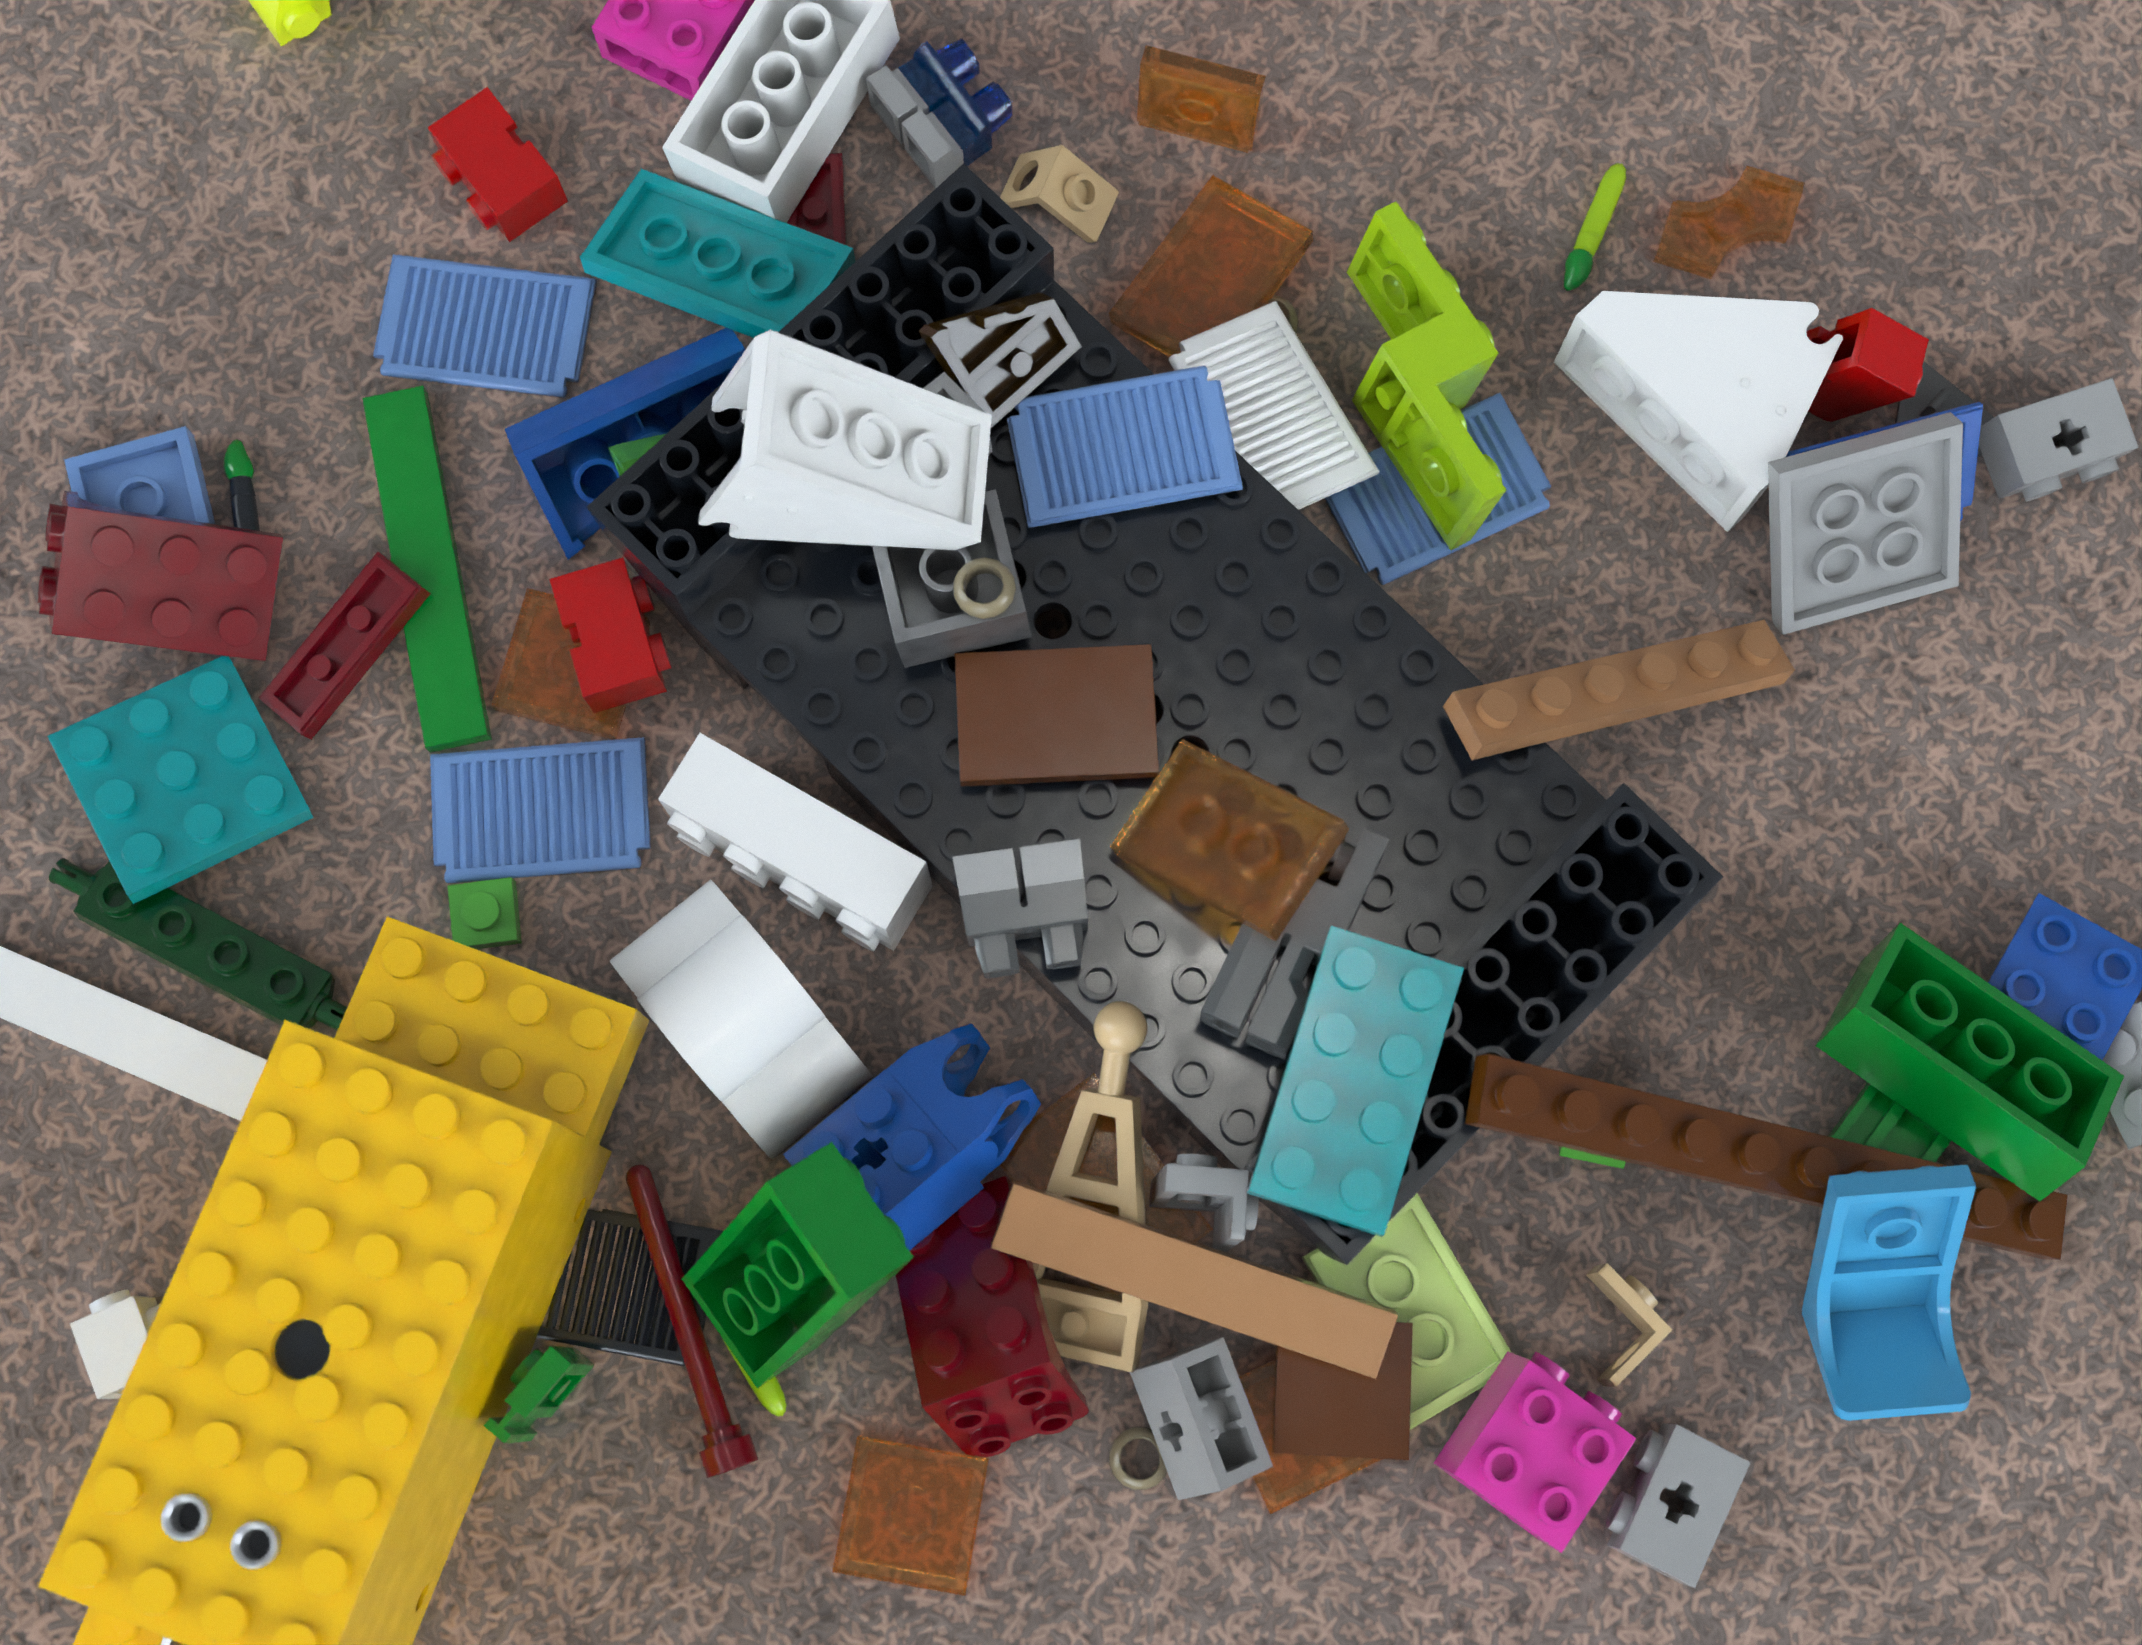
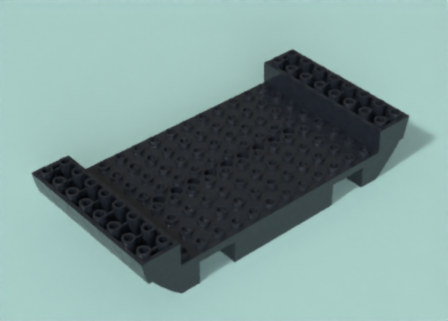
M964 163L778 332L917 387L924 388L944 372L919 333V330L924 325L1041 292L1054 298L1082 347L1026 397L1153 374L1054 280V248ZM720 386L587 506V509L612 545L626 558L640 577L645 580L646 584L698 645L743 690L750 685L824 759L830 776L903 849L927 862L930 876L960 906L961 902L953 856L1013 848L1020 903L1022 907H1026L1027 900L1021 867L1020 847L1080 839L1088 911V930L1083 931L1082 963L1075 967L1046 969L1042 937L1015 940L1018 963L1096 1042L1094 1022L1103 1007L1117 1001L1129 1002L1138 1007L1147 1021V1035L1143 1044L1137 1050L1130 1053L1129 1064L1192 1126L1188 1134L1210 1156L1217 1157V1163L1222 1168L1249 1171L1248 1187L1292 1045L1286 1058L1282 1059L1245 1043V1040L1248 1036L1247 1030L1286 947H1281L1239 1039L1200 1021V1013L1249 908L1272 899L1287 865L1319 879L1329 876L1344 842L1355 847L1357 846L1364 828L1388 838L1389 842L1385 854L1349 931L1464 968L1389 1221L1480 1129L1479 1127L1465 1124L1476 1055L1492 1054L1541 1066L1724 877L1626 784L1623 783L1606 800L1546 742L1472 760L1443 705L1452 692L1484 684L1237 452L1236 456L1243 484L1242 490L1028 528L1007 418L1019 415L1018 412L1013 408L990 429L993 452L988 455L985 492L996 489L1015 568L1019 569L1026 577L1021 593L1032 637L968 653L1152 644L1154 696L1163 713L1162 718L1156 724L1159 774L1158 777L961 786L955 656L904 668L895 645L873 546L739 539L729 535L730 523L717 522L707 526L699 524L700 510L742 455L745 427L741 422L742 409L729 408L721 412L711 410L713 396ZM1058 610L1068 616L1071 621V628L1061 638H1044L1034 627L1036 618L1044 611ZM1183 742L1198 743L1206 750L1209 762L1199 772H1183L1172 762L1171 753L1173 749ZM1231 786L1243 787L1253 796L1255 808L1246 817H1229L1220 809L1218 795L1224 789ZM1277 831H1286L1293 834L1301 845L1300 857L1288 864L1273 861L1265 850L1266 838ZM1311 965L1303 982L1308 994L1317 968L1314 965ZM1258 1197L1261 1203L1312 1242L1323 1254L1346 1265L1376 1236Z

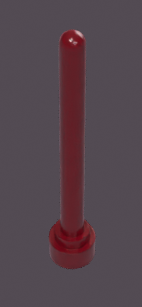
M634 1165L627 1171L626 1182L707 1431V1435L701 1437L705 1450L700 1451L699 1454L706 1476L711 1478L759 1459L751 1435H743L740 1423L734 1425L732 1423L691 1293L682 1281L685 1275L652 1173L645 1165Z

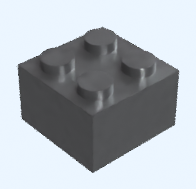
M996 489L985 492L981 542L958 550L873 546L895 645L904 668L955 656V653H968L1032 637ZM988 557L999 560L1009 568L1015 579L1016 591L1013 602L1005 612L993 618L981 619L970 616L959 607L954 598L953 584L956 574L964 564L973 559ZM979 574L970 580L965 592L975 602H991L1000 595L1004 584L1000 578L993 574Z

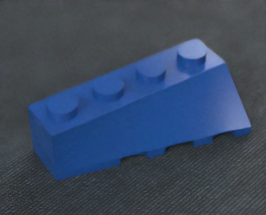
M729 328L719 330L504 429L514 455L568 560L585 547L584 541L601 529L587 509V506L620 477L608 448L616 444L668 433L719 387L746 350L733 330Z

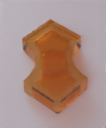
M1746 166L1737 184L1717 198L1702 202L1673 201L1667 213L1653 262L1711 279L1722 259L1742 245L1758 241H1774L1785 244L1791 233L1805 183Z

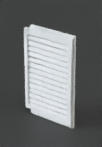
M1276 301L1179 342L1181 353L1170 356L1169 362L1174 371L1205 365L1208 369L1207 380H1220L1235 451L1298 510L1379 473L1377 466Z

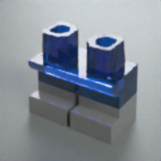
M963 39L944 46L938 51H935L929 42L925 41L916 49L913 59L893 71L886 65L866 77L871 107L901 145L904 143L906 152L935 189L963 163L968 166L992 149V133L1012 117V102L998 83L993 81L972 96L963 87L965 83L980 74L979 62Z

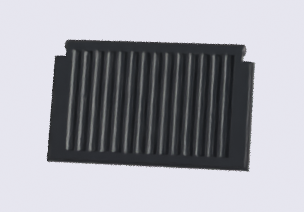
M602 1209L601 1212L587 1210L579 1234L559 1330L555 1329L571 1254L552 1298L546 1327L541 1325L537 1338L685 1366L665 1300L659 1287L653 1263H651L645 1238L642 1244L630 1300L643 1238V1232L637 1215ZM592 1220H594L595 1225L587 1257L584 1276L582 1280V1285L580 1289L575 1317L573 1321L572 1331L569 1332V1325L573 1312L574 1302L576 1298L586 1246L590 1233ZM667 1221L684 1275L721 1235L722 1230ZM605 1223H608L584 1334H581ZM618 1225H621L614 1253L613 1263L611 1267V1272L609 1276L606 1295L604 1299L597 1336H595L605 1284L607 1280L608 1270L616 1238ZM631 1227H632L633 1230H632L631 1240H630L629 1249H628V1253H627L626 1263H625V1267H624V1272H623V1277H622V1281H621L620 1291H619L618 1300H617V1304H616V1309H615V1314H614V1318H613V1323H612V1328H611V1332H610V1337H609V1339H608V1334H609L610 1325H611V1320H612V1316H613V1311H614L615 1301H616L617 1292H618V1287H619V1283H620L622 1268H623L624 1259H625V1254H626V1250H627L629 1235H630V1231H631ZM691 1294L704 1332L707 1315Z

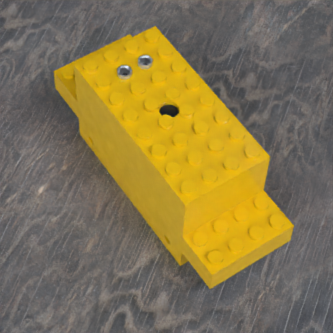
M387 916L335 1037L332 1038L284 1020L38 1584V1587L88 1606L73 1645L413 1644L496 1439V1436L483 1425L490 1417H504L509 1404L504 1400L516 1387L510 1381V1377L521 1362L531 1353L538 1331L544 1321L564 1267L582 1227L587 1210L591 1205L612 1151L599 1144L650 1021L648 1018L630 1006Z

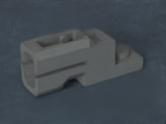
M1364 828L1356 847L1344 842L1328 876V879L1339 883L1337 888L1287 865L1272 899L1249 908L1203 1005L1200 1021L1239 1039L1281 947H1286L1247 1030L1248 1036L1245 1040V1043L1257 1049L1285 1059L1296 1036L1308 997L1303 984L1311 965L1316 967L1318 965L1330 926L1347 931L1350 930L1382 861L1389 839Z

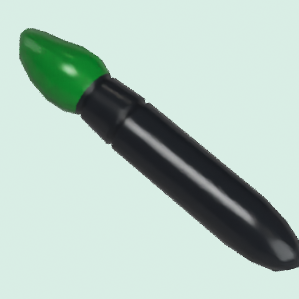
M234 440L227 447L224 456V471L230 481L233 527L260 531L256 495L252 482L254 475L253 464L242 441Z

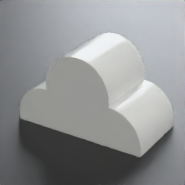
M711 879L610 960L612 966L637 996L641 1006L666 1038L771 1159H774L873 1077L788 968Z

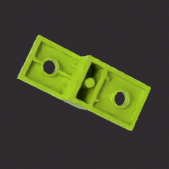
M1397 201L1375 212L1347 270V274L1391 338V340L1380 346L1352 402L1449 549L1453 550L1473 538L1506 492L1498 466L1490 456L1482 454L1468 433L1466 420L1460 409L1466 406L1499 353L1494 347V340L1488 327L1481 320L1475 319L1461 298L1459 286L1453 275L1440 267L1426 246V239L1420 226L1412 219H1408Z

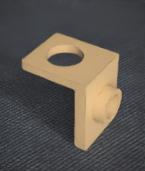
M1059 145L1020 154L1000 198L1011 208L1038 203L1083 240L1091 243L1098 240L1119 192L1066 147ZM1038 166L1037 173L1030 184L1019 191L1026 175Z
M1606 1263L1594 1266L1586 1276L1642 1332L1597 1378L1604 1387H1616L1672 1329L1653 1310L1658 1304L1654 1295L1635 1277L1628 1275L1623 1279Z

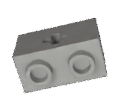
M2113 378L1999 414L1981 426L1979 447L1998 498L2002 499L2022 492L2026 502L2062 489L2063 486L2060 481L2062 478L2079 474L2081 482L2086 483L2119 470L2116 460L2139 448ZM2059 442L2061 447L2056 448L2054 443Z
M1224 1337L1179 1350L1137 1368L1132 1373L1130 1372L1178 1500L1223 1491L1273 1467Z
M1662 1423L1658 1433L1649 1430L1640 1443L1634 1458L1633 1465L1641 1471L1630 1494L1622 1491L1615 1499L1609 1511L1605 1527L1613 1531L1607 1546L1678 1583L1695 1588L1751 1462L1677 1424ZM1663 1489L1676 1490V1496L1685 1502L1681 1513L1668 1512V1505L1659 1500Z

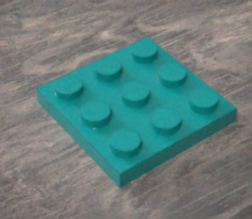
M221 656L47 736L128 898L133 904L314 818L229 656Z

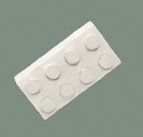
M755 0L662 147L677 182L787 223L868 91L866 77L883 67L900 39L891 1Z
M702 733L698 734L658 798L670 816L667 824L678 832L676 837L684 844L710 857L714 848L724 853L723 857L733 863L731 869L735 873L761 888H764L769 880L780 885L779 889L788 895L786 901L792 906L817 920L820 919L824 911L837 918L835 921L843 927L842 934L871 951H875L879 943L893 951L895 950L933 886L927 862Z

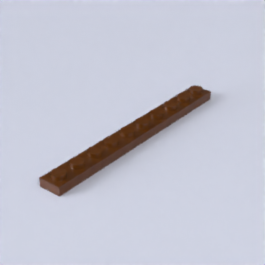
M1492 1054L1476 1055L1465 1122L1467 1125L1821 1208L1824 1205L1829 1176L1845 1175L1857 1171L1870 1173L1916 1169L1922 1166H1948ZM1970 1171L1976 1184V1189L1962 1241L2045 1260H2061L2067 1194L2053 1191L2039 1202L2009 1180Z

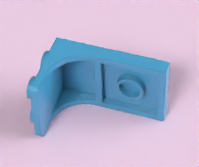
M1968 1165L1922 1166L1916 1169L1870 1173L1857 1171L1845 1175L1829 1176L1802 1306V1315L1832 1409L1839 1418L1850 1421L1961 1412L1968 1407L1971 1391L1957 1354L1950 1311L1952 1275L1976 1189V1184Z

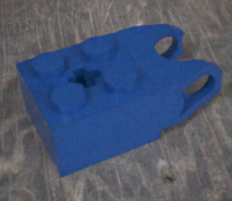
M971 1023L909 1049L783 1155L793 1166L832 1142L842 1157L850 1160L858 1168L864 1180L865 1189L881 1212L893 1219L899 1226L905 1239V1245L910 1251L984 1188L980 1181L1006 1160L1021 1133L1033 1119L1041 1102L1032 1088L1023 1079L1004 1086L991 1088L981 1095L964 1097L967 1086L976 1077L981 1063L990 1050L981 1033ZM970 1044L967 1053L960 1060L947 1064L949 1058L958 1048ZM1021 1100L1019 1106L1011 1115L999 1121L1007 1106Z

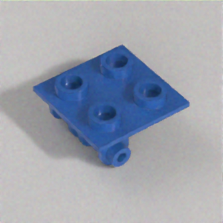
M2038 893L1988 983L2103 1060L2142 990V949Z

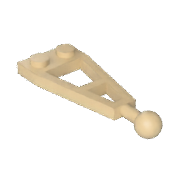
M1117 1001L1103 1007L1096 1016L1094 1034L1097 1042L1104 1049L1098 1089L1089 1087L1081 1091L1046 1191L1068 1199L1071 1196L1118 1206L1119 1216L1145 1225L1140 1097L1125 1095L1124 1093L1130 1053L1137 1050L1143 1044L1147 1035V1021L1138 1007L1129 1002ZM1099 1114L1115 1117L1118 1180L1079 1172ZM1033 1263L1045 1315L1060 1356L1131 1373L1137 1369L1140 1363L1149 1302L1124 1293L1121 1296L1042 1278L1046 1267Z

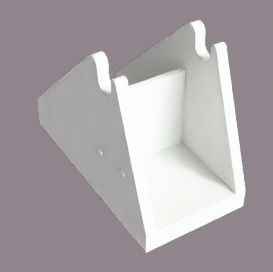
M1602 291L1575 316L1554 363L1709 515L1729 532L1746 516L1768 488V462L1787 456L1834 356L1843 341V337L1840 334H1836L1824 344H1816L1809 340L1806 333L1807 328L1819 314L1818 307L1811 302Z
M772 330L753 338L713 396L712 411L721 412L729 408L742 409L741 422L745 427L741 458L700 510V525L707 526L717 522L730 523L729 535L739 539L958 550L981 542L992 415Z

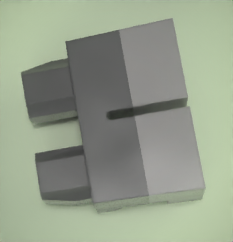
M1080 839L1020 847L1021 867L1027 900L1026 907H1022L1020 903L1013 848L952 857L969 947L975 946L976 955L986 979L1020 973L1015 940L1042 937L1046 969H1061L1081 965L1083 931L1088 930V911Z

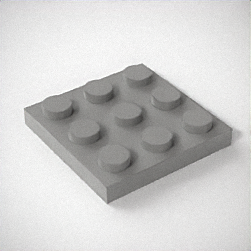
M1951 412L1768 462L1772 621L1782 635L1959 586L1963 423Z

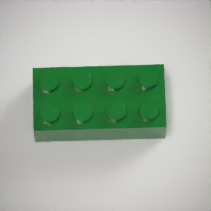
M1899 923L1860 962L1815 1045L2039 1202L2086 1166L2124 1078L2123 1074L1902 923Z
M830 1142L767 1181L685 1274L682 1281L758 1389L818 1348L913 1258V1255L905 1245V1239L899 1226L893 1219L881 1212L865 1189L864 1180L858 1168L850 1160L843 1158L835 1145Z

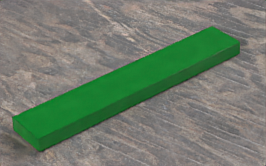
M422 385L362 398L391 561L431 593L403 627L425 748L432 753L492 740L428 393Z

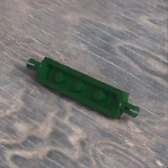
M65 858L60 859L56 863L61 871L54 867L52 868L49 881L79 896L77 906L73 910L79 920L281 1026L284 1020L310 1029L319 1021L336 1031L338 1030L347 1007L332 999L335 985L332 973L169 888L133 904L128 898L110 860L94 875L70 863Z

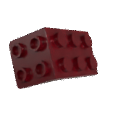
M64 491L62 505L49 504L45 541H47V551L56 552L54 567H41L37 603H39V614L49 615L52 634L266 661L283 542L281 534L114 509L83 500L78 496L77 492Z
M1006 1176L982 1184L984 1188L910 1250L913 1258L895 1274L922 1408L954 1443L969 1456H995L1006 1451L1011 1446V1443L1036 1434L1050 1435L1062 1432L1069 1428L1074 1420L1086 1416L1089 1412L1086 1397L1070 1377L1056 1347L1043 1308L1033 1263L991 1248V1242L1012 1185Z

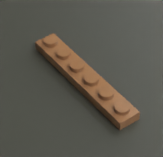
M1760 620L1454 691L1443 705V708L1470 758L1476 760L1782 685L1795 669L1766 621Z

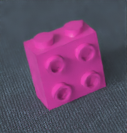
M608 0L592 25V30L602 58L692 101L755 0Z
M1507 1351L1433 1463L1536 1539L1562 1553L1637 1438L1617 1424L1623 1414L1613 1405L1591 1391H1587L1585 1396L1581 1398L1564 1384L1570 1375L1556 1363L1538 1352H1535L1531 1359H1527Z

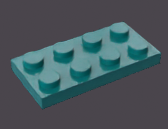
M640 169L580 256L584 272L752 338L769 330L778 333L856 262L852 247L644 169Z
M1330 926L1247 1190L1248 1194L1380 1237L1385 1235L1462 977L1463 967Z

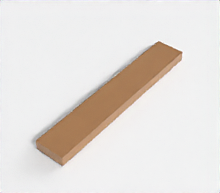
M1015 1180L1012 1182L991 1242L992 1249L1374 1379L1377 1378L1398 1318V1314L1393 1309Z

